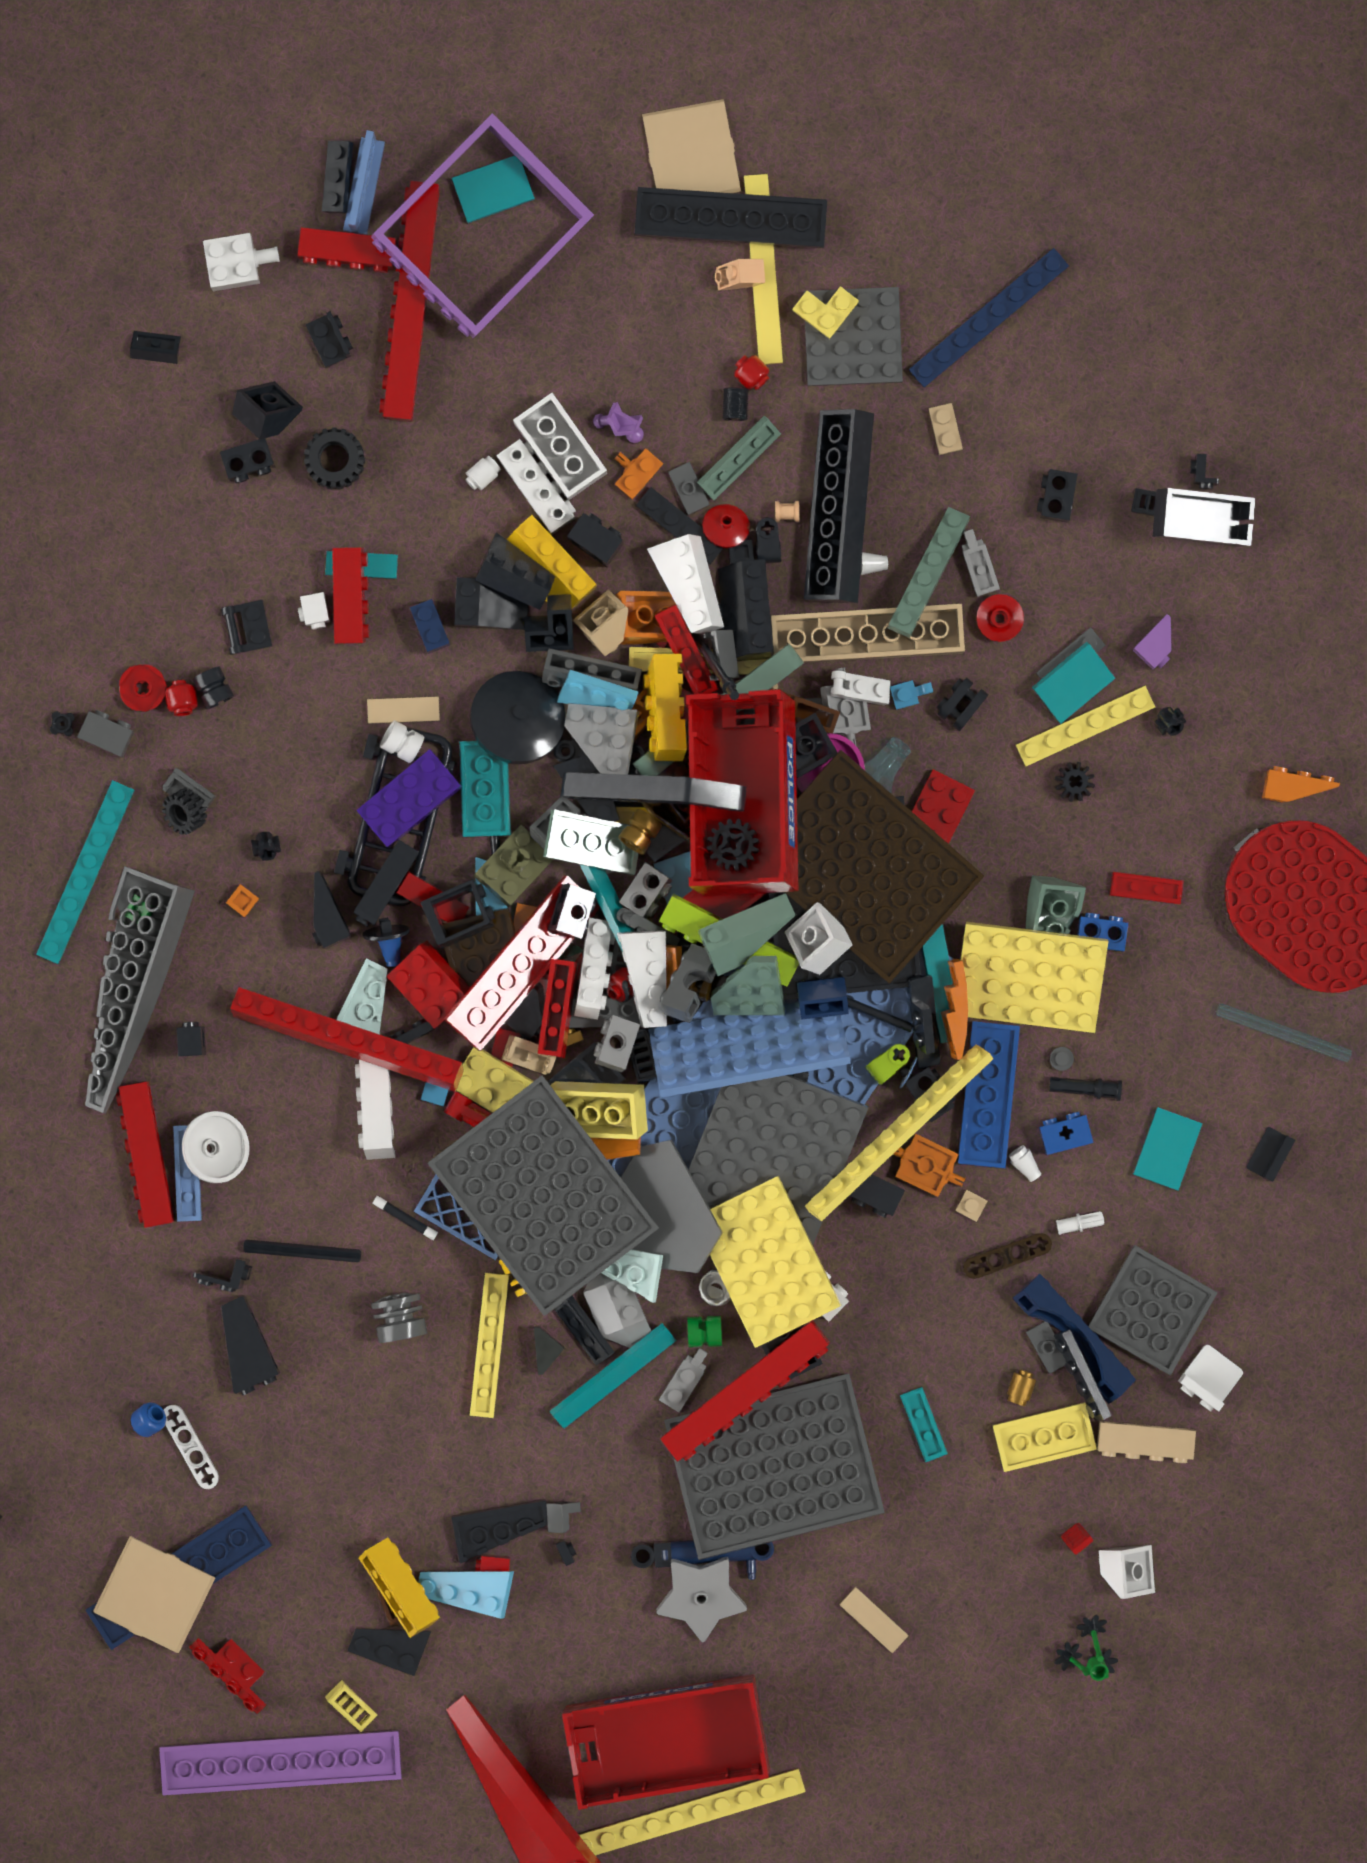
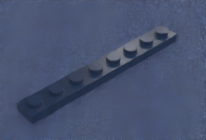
M1053 248L909 369L910 373L925 388L1066 270L1069 265Z

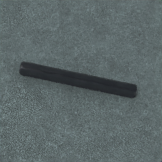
M245 1240L243 1245L245 1253L357 1263L361 1261L362 1254L359 1249Z

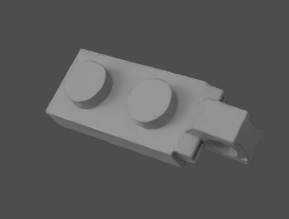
M973 529L963 532L966 544L962 545V553L976 596L999 590L1000 587L986 545L982 539L976 540Z
M699 1348L693 1358L688 1355L682 1361L659 1401L680 1412L704 1373L706 1366L702 1362L708 1354L705 1350Z

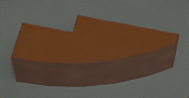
M785 693L795 701L796 722H800L816 713L826 732L833 734L841 711Z

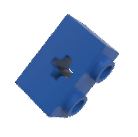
M1080 1112L1067 1114V1120L1057 1122V1118L1043 1121L1044 1126H1040L1039 1131L1046 1155L1094 1143L1087 1116H1080ZM1063 1126L1072 1131V1133L1068 1134V1139L1059 1135V1132L1063 1131Z

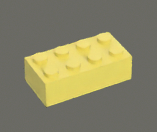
M555 1081L550 1085L591 1138L638 1139L648 1131L644 1085Z

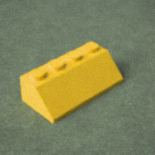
M533 515L528 517L506 539L556 576L548 595L571 594L572 609L597 587V584Z

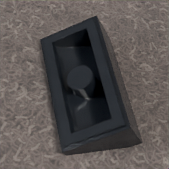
M134 331L130 346V358L177 364L181 336Z

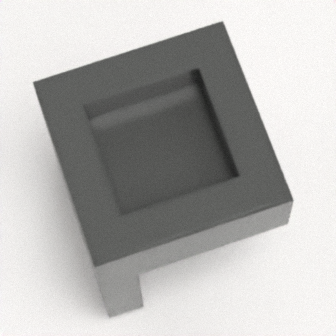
M580 1502L548 1503V1532L566 1533L569 1530V1513L581 1512Z

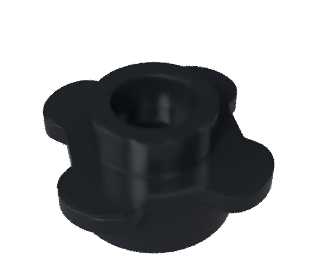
M58 711L53 712L51 715L53 720L50 732L54 735L62 733L66 736H71L73 734L72 722L75 720V716L72 713L61 714Z

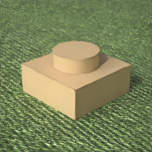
M966 1190L955 1211L977 1222L987 1200Z

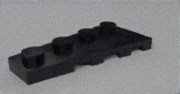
M546 1499L458 1514L451 1517L460 1564L499 1545H504L519 1536H524L548 1525Z

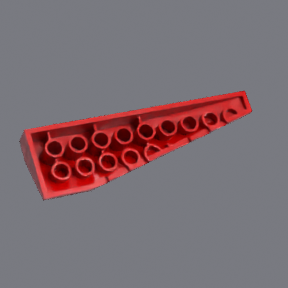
M464 1694L447 1708L446 1711L519 1862L601 1863Z

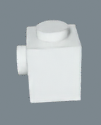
M324 592L301 596L302 607L298 608L300 621H305V625L311 626L312 630L326 627L325 623L330 622Z

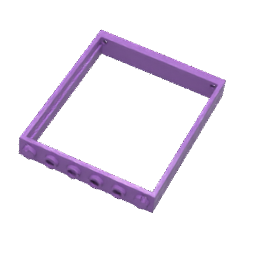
M492 113L374 232L371 238L374 240L372 242L373 245L380 252L385 251L391 257L389 260L397 269L402 268L408 274L406 277L414 286L419 284L425 290L423 294L430 302L434 303L436 301L442 307L440 311L449 320L453 318L459 324L458 329L466 337L470 335L474 338L594 214ZM489 129L579 221L475 325L384 233Z

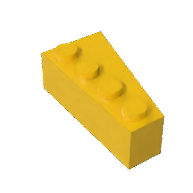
M653 654L647 674L643 675V689H647L645 709L649 710L650 715L647 718V729L652 734V738L649 740L650 752H654V761H683L687 750L685 719H680L684 714V697H679L682 690L683 674H678L679 665L682 663V654Z

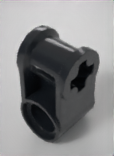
M763 518L756 526L757 560L765 559V563H780L781 545L778 524L772 518ZM765 522H768V525L773 527L769 535H766L765 531H761V527L765 525Z

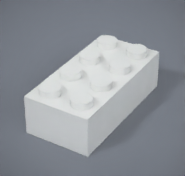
M553 393L513 419L515 426L532 447L539 460L544 464L567 500L572 499L607 474L606 468Z

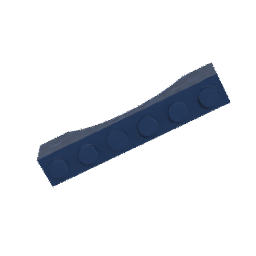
M1041 1274L1031 1279L1012 1298L1028 1316L1048 1322L1061 1331L1071 1330L1098 1389L1108 1404L1118 1399L1136 1381L1129 1369L1124 1367L1115 1357L1114 1353L1104 1345L1097 1334L1084 1323L1082 1318L1074 1312L1066 1300L1055 1291L1049 1281Z

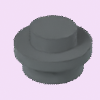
M1065 1047L1054 1049L1050 1055V1063L1056 1070H1067L1074 1061L1072 1052Z

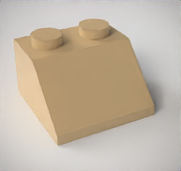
M608 589L579 614L573 622L588 640L606 656L615 651L624 640L628 608Z

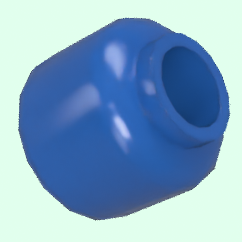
M152 1402L143 1404L131 1416V1425L134 1431L142 1437L155 1435L166 1424L164 1410L158 1404Z

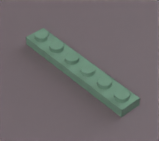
M948 507L888 625V629L906 637H911L970 520L969 515Z

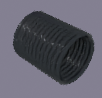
M740 387L724 388L722 419L730 421L732 420L730 418H740L738 419L739 421H746L748 419L747 404L749 390Z

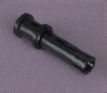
M1050 1076L1049 1092L1092 1095L1096 1099L1104 1097L1115 1098L1116 1101H1120L1122 1080L1112 1082L1103 1081L1102 1078H1098L1095 1081Z

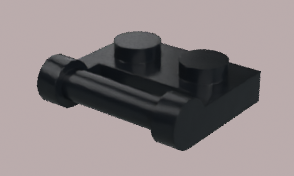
M263 600L221 608L222 616H225L231 644L229 648L230 655L273 647ZM241 612L247 640L245 645H240L234 613Z

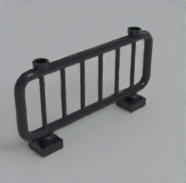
M407 727L408 732L414 730L423 735V741L438 744L442 747L441 762L452 774L455 761L451 760L452 747L450 742L443 736ZM368 734L363 758L372 760L373 755L378 756L367 801L379 792L382 777L392 780L397 777L396 775L384 773L388 754L398 756L397 752L391 754L380 748L381 742H377L378 736ZM438 808L426 817L423 831L412 829L408 832L422 836L418 849L419 854L416 858L412 874L423 880H426V876H423L422 873ZM363 818L353 858L348 857V851L339 850L334 873L344 875V871L349 872L348 886L354 894L363 897L368 889L359 886L357 883L359 869L376 874L380 871L379 869L361 865L365 846L390 853L393 848L366 842L370 826ZM393 895L388 904L405 906L412 901L405 897Z

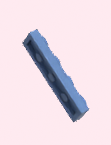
M188 1125L173 1126L177 1222L202 1220L200 1179L190 1171L182 1152V1140Z

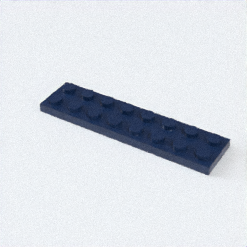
M245 1505L172 1554L180 1558L181 1561L214 1576V1584L271 1547L272 1543L248 1506ZM97 1602L85 1610L111 1650L135 1635L129 1629L93 1612Z

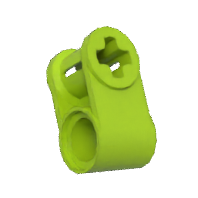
M895 1044L886 1052L877 1056L865 1068L880 1086L907 1063L910 1057L909 1050L903 1044ZM897 1048L899 1051L904 1049L905 1053L903 1056L905 1059L902 1061L900 1059L894 1060V1049Z

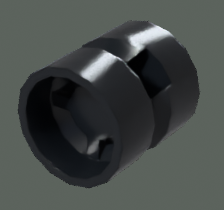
M220 666L207 670L192 679L197 690L203 692L201 699L207 710L218 706V702L222 700L226 702L234 697L229 684L223 683L226 678Z

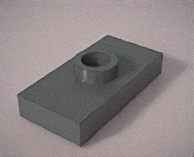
M690 462L668 472L688 515L710 506L703 489L697 483L698 479Z
M1044 1321L1026 1331L1049 1374L1065 1366L1066 1360L1063 1354L1056 1348L1054 1332L1048 1322Z

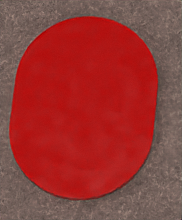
M1289 820L1275 823L1251 836L1241 846L1232 860L1225 884V901L1228 915L1240 937L1286 977L1305 988L1319 992L1340 993L1366 985L1367 856L1334 830L1310 821Z

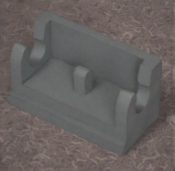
M714 630L711 633H703L705 639H711L713 654L727 676L732 679L739 677L733 630ZM716 675L709 676L710 681H719Z
M178 768L174 769L162 789L169 795L183 788L191 789L193 794L197 793L199 795L198 800H203L204 803L201 805L202 807L206 806V810L216 798L214 794Z

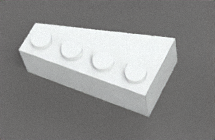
M687 534L648 548L650 556L691 633L703 634L723 628L724 625L701 536Z

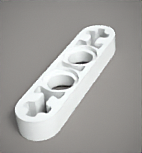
M167 1406L164 1409L166 1414L165 1425L192 1474L202 1488H213L219 1481L218 1472L187 1416L180 1406ZM168 1410L178 1411L180 1414L177 1416L178 1422L181 1423L184 1420L186 1425L180 1426L173 1431L172 1427L176 1426L173 1419H167L169 1415ZM183 1429L188 1430L192 1435L188 1443H182L178 1438L179 1432ZM198 1450L203 1454L201 1463H192L190 1460L192 1451ZM207 1462L209 1467H206L205 1470L208 1474L213 1473V1483H203L202 1478L204 1474L202 1470L197 1473L195 1468L202 1467Z

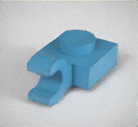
M912 680L890 686L896 710L919 704L918 696L933 693L931 682L915 687Z

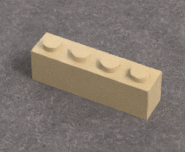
M1099 1421L1097 1450L1102 1451V1456L1116 1457V1453H1125V1458L1140 1459V1455H1147L1149 1460L1163 1461L1164 1457L1173 1458V1462L1187 1463V1459L1194 1460L1196 1431L1194 1429Z

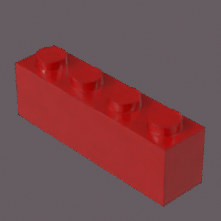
M301 227L298 258L303 259L304 264L317 265V261L326 262V266L339 268L341 264H348L350 269L364 270V266L374 267L373 271L387 273L388 269L393 270L394 267L389 260L391 257L385 251L380 252L373 245L372 235ZM387 237L396 246V239Z
M361 547L332 548L334 644L365 643V638H369L370 634L369 624H365V614H369V601L365 600V591H368L369 583L368 576H364V567H368V553L364 552V548Z
M551 959L537 1054L565 1058L578 971V963Z

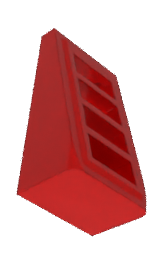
M1080 1523L1073 1525L1061 1536L1062 1540L1076 1555L1093 1542L1092 1537Z

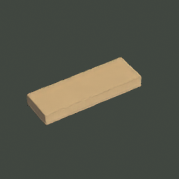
M439 697L367 699L368 724L392 723L394 720L397 722L440 721Z
M856 1586L839 1604L891 1653L908 1637L906 1632Z

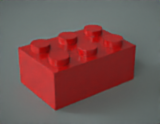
M427 940L416 947L387 975V978L434 1029L445 1022L444 1018L470 988Z

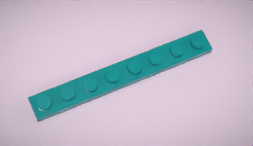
M112 780L36 955L56 964L60 963L133 796L134 789Z

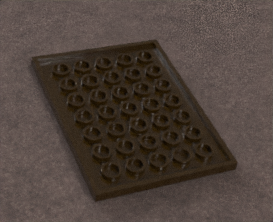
M841 749L797 798L798 891L785 893L806 911L817 902L820 903L845 928L852 943L849 949L890 984L983 879L984 875Z

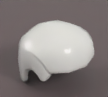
M717 1270L709 1271L701 1279L699 1285L701 1298L709 1305L722 1306L731 1300ZM717 1283L721 1285L722 1290L711 1285Z

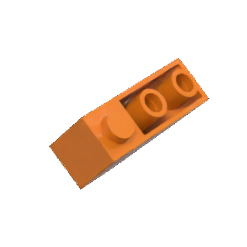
M1274 766L1273 770H1267L1262 799L1287 803L1337 788L1340 783L1334 782L1335 778L1321 775L1320 779L1311 778V773L1297 771V774L1287 773V768Z

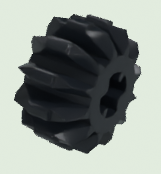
M1071 762L1067 763L1069 772L1061 767L1059 772L1064 777L1055 776L1056 781L1062 782V784L1055 786V789H1065L1060 795L1061 798L1070 793L1069 802H1073L1075 794L1079 802L1083 801L1081 792L1089 797L1091 793L1086 787H1095L1094 783L1088 782V780L1095 777L1094 774L1085 775L1090 769L1088 766L1080 771L1081 762L1076 763L1075 770H1073ZM1078 776L1081 779L1078 783H1081L1080 787L1074 786L1072 788L1069 785L1071 783L1069 778Z

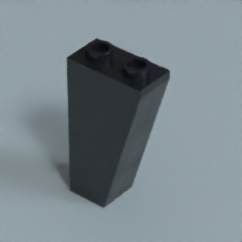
M398 840L354 911V914L357 915L356 921L366 927L369 924L373 926L376 924L419 854L417 850Z
M245 1295L222 1305L233 1391L235 1394L241 1392L243 1396L254 1391V1385L263 1382L265 1386L276 1381V1375L280 1374V1371Z

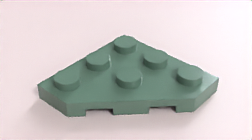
M752 956L747 960L746 965L732 973L722 986H717L711 993L713 1014L784 1015L785 1003L777 956Z

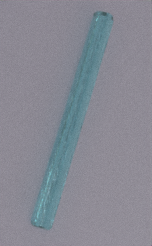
M1219 1004L1217 1007L1216 1015L1344 1062H1348L1351 1058L1352 1051L1225 1004Z

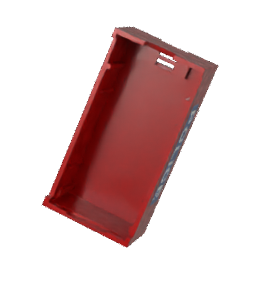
M781 689L748 691V693L739 694V698L736 700H732L728 694L686 695L689 719V777L747 787L744 812L690 804L691 877H689V887L704 896L798 891L795 701ZM755 708V714L737 715V709ZM755 718V724L737 725V719ZM728 819H731L733 824L736 823L737 819H740L742 826L749 823L751 826L748 831L755 830L757 834L753 838L760 840V843L755 845L760 850L759 853L752 854L755 861L748 860V868L740 865L739 871H736L734 866H731L730 871H727L725 864L718 867L716 865L718 859L712 860L710 858L714 852L707 850V847L712 845L707 840L708 837H714L715 835L712 832V828L719 830V822L727 825ZM730 830L731 833L737 835L743 833L740 830ZM721 836L718 846L722 845L723 836ZM732 840L730 842L731 848L735 850L737 848L736 842ZM749 843L745 845L744 854L748 850ZM731 855L723 857L727 860H737L735 856Z
M754 1674L570 1704L565 1706L562 1713L578 1810L587 1809L590 1806L769 1778L770 1764ZM594 1741L597 1760L593 1761L591 1760L589 1742ZM580 1743H585L587 1762H582Z

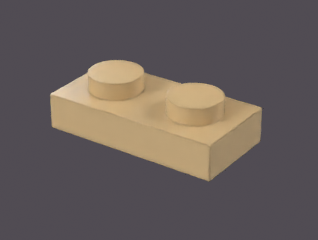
M952 403L929 408L939 455L963 450Z

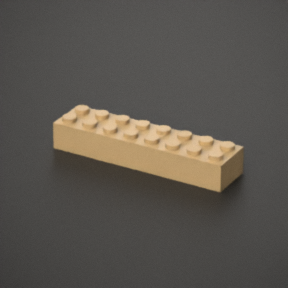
M962 604L926 606L910 638L888 629V625L897 608L771 616L773 655L789 643L803 660V664L963 654L965 652Z

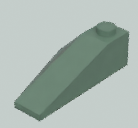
M1032 875L1027 899L1025 929L1069 934L1071 931L1069 928L1075 917L1078 918L1082 910L1086 887L1055 877Z
M785 893L700 929L698 934L717 976L740 967L795 916V913Z

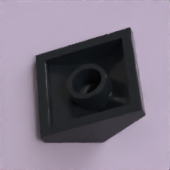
M816 713L795 724L796 778H799L830 761L838 752Z

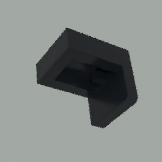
M1196 454L1195 460L1191 459L1190 474H1194L1193 484L1199 485V489L1212 490L1213 486L1219 484V479L1205 478L1207 454Z

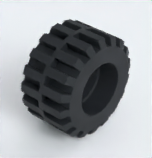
M332 427L329 430L325 428L321 433L314 434V438L308 441L307 449L304 452V462L308 473L320 486H325L327 489L332 490L337 488L339 490L345 486H351L352 482L360 478L359 475L364 470V451L359 440L352 433L350 434L345 429H337V427ZM331 445L342 446L348 452L349 461L345 468L338 472H329L321 464L322 452Z

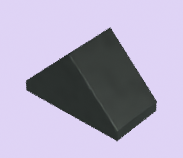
M534 1326L538 1375H543L565 1347L540 1326Z

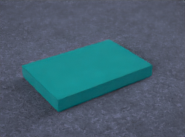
M516 156L452 178L468 224L535 200L522 162Z
M1085 642L1032 688L1061 724L1112 682L1115 677L1092 646Z
M1157 1107L1133 1175L1179 1190L1203 1123Z

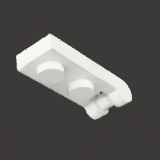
M832 671L831 679L834 680V684L831 688V696L879 705L889 704V680L855 675L844 671Z

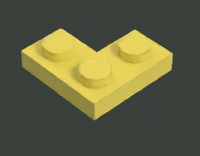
M841 286L826 305L809 291H806L792 311L830 339L859 303V300Z

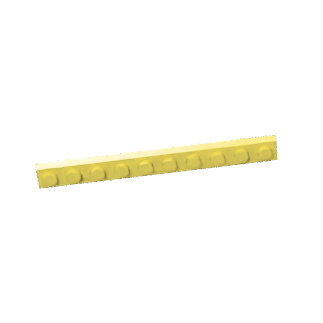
M977 1044L967 1051L962 1059L953 1065L805 1205L808 1212L820 1221H823L993 1060L990 1053Z
M799 1768L770 1776L768 1779L757 1780L578 1835L591 1851L598 1855L806 1791Z

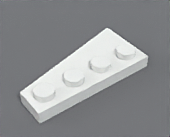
M666 931L617 933L623 949L624 962L627 964L628 978L633 988L634 1001L641 1027L667 1026V1015L664 1014L660 1005V997L663 991L666 990Z

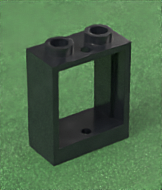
M472 879L420 902L437 945L442 949L495 926L492 920L495 919V914L490 905L486 906L484 897H487L482 884H477ZM473 892L484 921L448 937L436 907Z

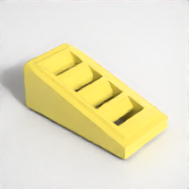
M343 1680L325 1696L327 1701L360 1732L377 1716ZM345 1691L346 1694L337 1702L336 1699ZM352 1697L354 1700L344 1709L342 1705ZM359 1704L361 1707L351 1716L349 1712ZM366 1710L370 1715L366 1719L364 1717L358 1723L356 1719Z

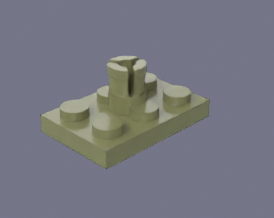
M520 825L474 874V877L509 908L554 859L543 857L544 849L530 837V832Z

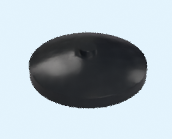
M509 671L490 678L476 693L470 710V724L475 739L489 755L502 762L528 764L544 758L557 746L565 728L563 703H557L559 694L552 686L543 683L541 677L528 672Z

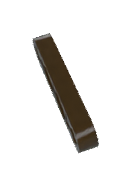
M1043 1233L1026 1237L970 1257L964 1262L963 1271L966 1276L972 1279L986 1276L1048 1253L1052 1247V1240ZM1039 1237L1042 1240L1048 1241V1244L1045 1245V1250L1041 1251L1040 1248L1032 1249L1035 1253L1033 1255H1030L1029 1247L1025 1243L1030 1240V1245L1036 1244ZM1016 1245H1022L1025 1248V1255L1021 1259L1014 1258L1012 1255V1249ZM994 1253H999L1003 1257V1263L998 1267L992 1266L989 1261L990 1256ZM985 1256L986 1264L990 1270L985 1272V1267L977 1269L978 1274L976 1275L973 1272L967 1271V1268L970 1267V1262L974 1261L975 1264L983 1263L980 1258Z

